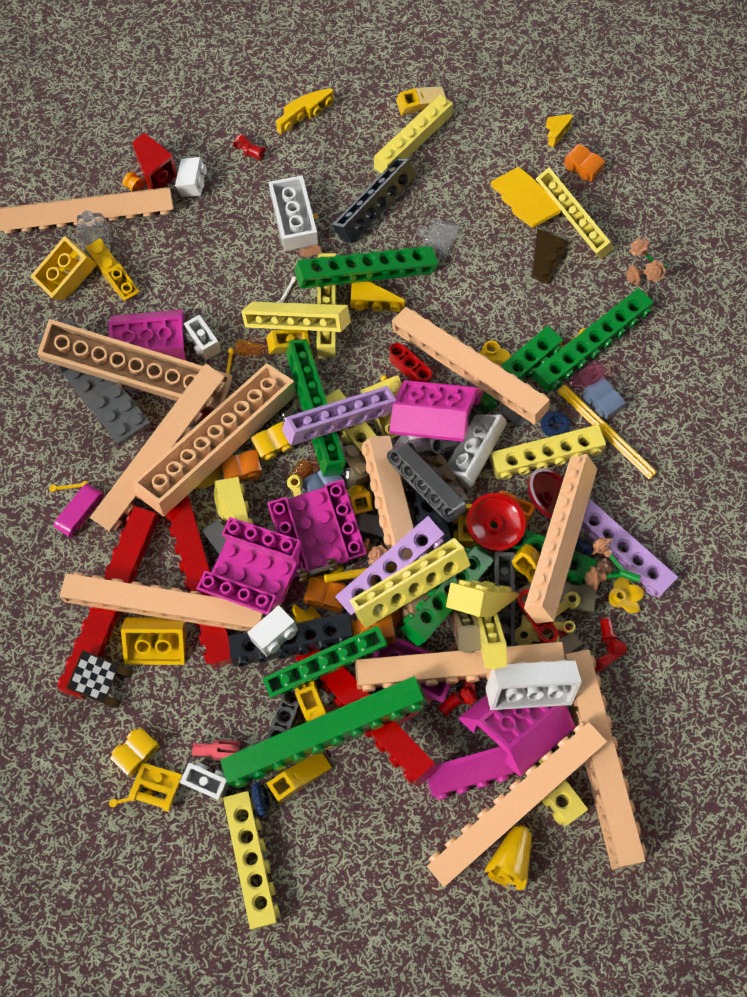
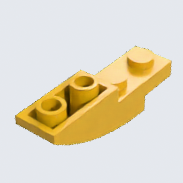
M323 89L315 91L290 102L284 107V115L276 120L277 131L283 134L286 131H290L297 122L303 121L305 116L309 119L318 116L326 106L330 107L334 101L333 90Z
M100 238L85 247L90 257L97 263L96 267L124 302L140 293L120 263L118 264Z
M315 681L295 689V695L307 722L328 713Z

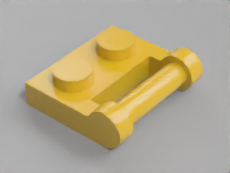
M142 762L128 800L145 802L161 807L163 811L169 812L180 785L182 774ZM141 787L167 794L166 799H161L139 792Z

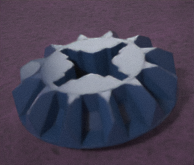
M558 411L547 413L541 420V430H543L545 436L552 437L568 433L571 428L569 418ZM553 420L557 425L560 424L558 431L555 427H550L553 424Z
M577 539L575 550L587 555L592 554L593 549L591 545L581 539Z
M255 782L251 789L255 809L259 815L266 816L270 810L269 795L266 787L261 782Z

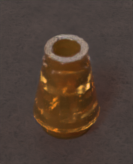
M242 338L241 340L236 339L234 354H239V356L260 355L261 344Z
M303 458L301 461L298 460L286 479L288 480L292 475H298L303 480L312 474L311 471L314 468ZM293 479L291 482L292 485L295 486L296 484H298V480Z

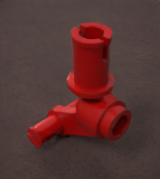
M611 618L599 621L603 636L601 641L607 645L608 653L595 660L596 667L594 669L596 674L603 671L606 666L627 652L626 643L619 641L617 635L614 634Z
M463 680L464 686L458 692H450V696L437 707L445 717L458 705L467 703L470 706L478 699L474 682Z

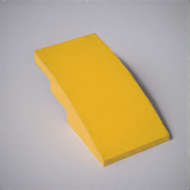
M520 167L491 181L492 188L501 194V198L506 204L512 207L514 215L531 228L561 213L559 207L545 190Z

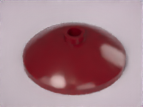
M539 468L533 471L528 478V494L537 510L552 519L564 478L551 469Z

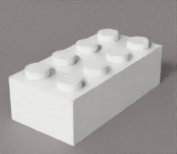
M303 175L269 182L270 196L284 251L314 244L318 245L317 230Z
M575 660L540 661L538 663L520 662L518 664H507V667L497 670L492 669L485 689L490 710L572 705L582 681Z

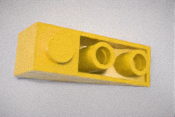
M442 86L414 88L400 92L396 102L401 116L425 109L439 95L445 98L446 96Z
M371 282L352 283L351 308L358 311L372 309L374 311L391 310L392 312H399L404 309L405 300Z
M323 753L311 755L304 761L283 771L266 784L278 803L282 804L332 769Z

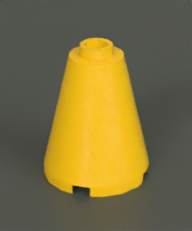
M517 825L510 829L484 870L485 873L489 872L488 877L491 880L505 887H508L507 883L516 885L515 890H524L526 888L532 834L529 832V829L523 825Z

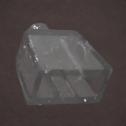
M86 210L82 215L77 216L79 246L89 245L99 238L103 243L112 242L111 226L102 213H92Z
M433 219L428 228L419 225L416 235L423 237L422 246H432L436 255L447 259L459 235L460 225Z

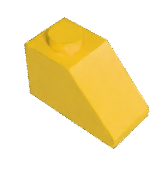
M272 330L266 337L269 355L286 353L289 340L307 339L309 343L307 330Z

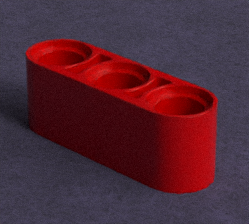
M394 343L390 346L389 360L411 381L431 383L432 371L403 344Z
M530 589L521 591L518 596L519 608L541 644L556 642L558 631L554 623H535L524 609L525 604L522 602L524 597H528ZM550 631L553 633L554 638L547 640L543 637V633Z

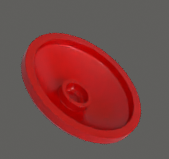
M489 493L479 497L471 505L466 519L467 529L471 538L479 546L490 551H504L512 548L520 541L526 527L525 514L521 506L513 498L501 493ZM495 523L497 528H492L490 524Z

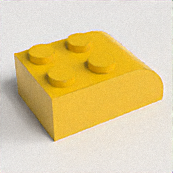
M64 236L30 277L51 298L62 300L70 296L97 266V263L76 243Z

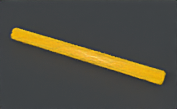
M564 384L559 388L558 393L593 426L599 425L602 435L648 479L656 475L657 471L567 385Z

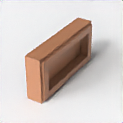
M315 244L299 248V253L303 257L322 253L321 247Z

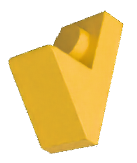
M568 114L547 118L546 128L550 130L548 134L549 146L554 148L571 127L573 115Z

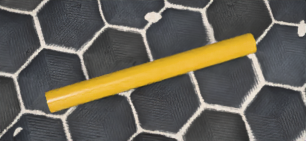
M388 564L387 572H392V565ZM367 568L324 575V580L327 583L357 578Z

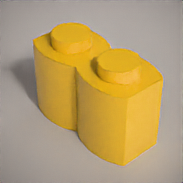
M285 421L251 437V442L261 460L266 459V461H269L276 457V453L280 451L285 453L293 448V445L289 444L282 431Z
M525 544L516 552L512 559V564L516 570L526 575L531 584L540 555L534 547Z
M141 727L137 730H132L127 736L128 740L123 745L120 744L115 747L110 758L130 778L140 769L142 762L148 761L160 748L159 744Z

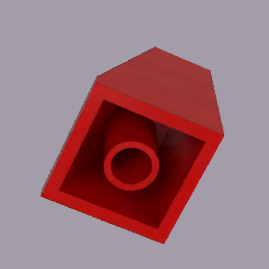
M145 132L135 138L132 145L148 190L164 188L177 177L173 155Z

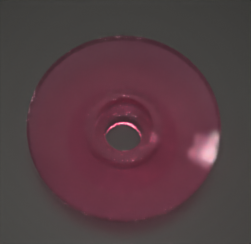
M587 363L584 368L575 372L569 378V382L578 387L592 385L603 378L605 368L599 363Z

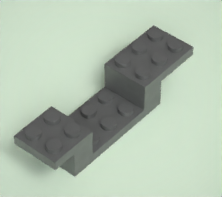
M69 317L61 322L76 327ZM44 333L38 336L40 342H42ZM56 365L103 428H106L118 446H121L151 426L148 419L119 382L115 383Z

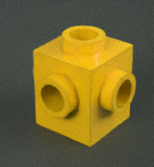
M355 485L346 490L354 515L373 510L371 504L373 496L371 491H368L365 486Z

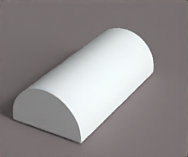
M501 414L475 415L468 426L469 430L464 442H459L449 459L448 465L462 488H471L506 427L507 422Z

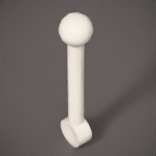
M295 276L292 277L291 283L281 300L277 301V303H284L285 298L297 280Z

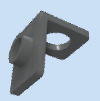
M502 405L500 413L514 425L521 426L530 422L506 405Z

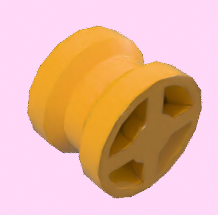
M129 172L123 179V186L130 188L131 192L141 190L145 184L144 180L141 177H137V174L134 172Z

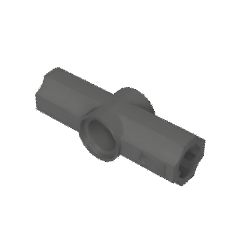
M422 437L408 440L407 444L421 456L455 450L458 441Z

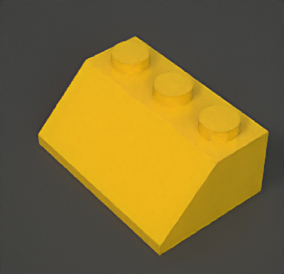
M154 617L125 618L121 628L124 665H185L186 622Z

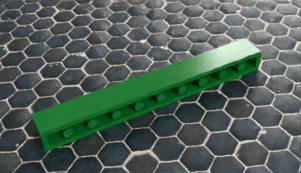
M413 676L220 759L227 784L236 788L244 787L250 780L262 779L271 771H281L290 763L302 762L311 754H321L325 751V748L342 745L346 739L361 737L367 730L379 729L388 721H398L407 713L421 711L428 703L420 682Z

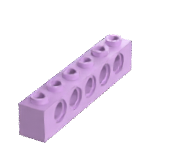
M388 386L288 416L285 419L282 431L292 446L391 414L396 399Z
M589 499L581 529L587 534V538L592 543H595L596 540L604 537L603 534H609L613 539L610 543L612 555L624 569L641 575L640 582L646 587V591L650 595L660 598L677 580L678 576ZM589 521L596 522L597 526L590 525ZM618 547L625 548L626 552H621ZM633 560H638L641 566L635 565ZM648 573L654 574L656 579H651Z
M427 516L335 597L351 616H355L356 614L349 600L356 597L358 590L363 589L366 591L372 587L371 580L373 577L380 576L383 581L428 554L427 552L433 547L434 549L438 548L444 542V533ZM419 537H427L428 543L425 546H419L417 544ZM405 550L413 552L412 557L408 560L402 558V553ZM388 564H397V570L394 573H388L386 569Z

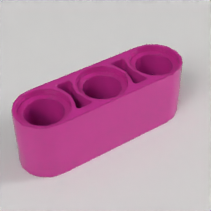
M88 483L83 485L54 522V528L72 538L74 536L73 533L79 530L85 523V518L96 509L97 503L104 499V493Z

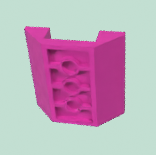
M184 309L111 316L108 322L110 338L187 361L184 351L183 334L185 323Z
M404 380L395 398L396 403L392 407L390 434L464 442L469 430L467 417L472 405H479L483 390L477 387Z
M343 479L325 484L324 488L289 499L284 497L267 503L276 532L301 540L298 569L304 567L307 571L329 565L326 560L335 557L337 562L347 563L367 554ZM297 572L295 573L294 578L299 577V574Z
M229 517L222 532L226 542L212 572L204 571L197 590L268 615L277 606H280L285 599L299 566L301 540Z
M487 695L459 717V720L473 733L481 728L508 753L505 763L520 777L576 727L567 705L490 710Z

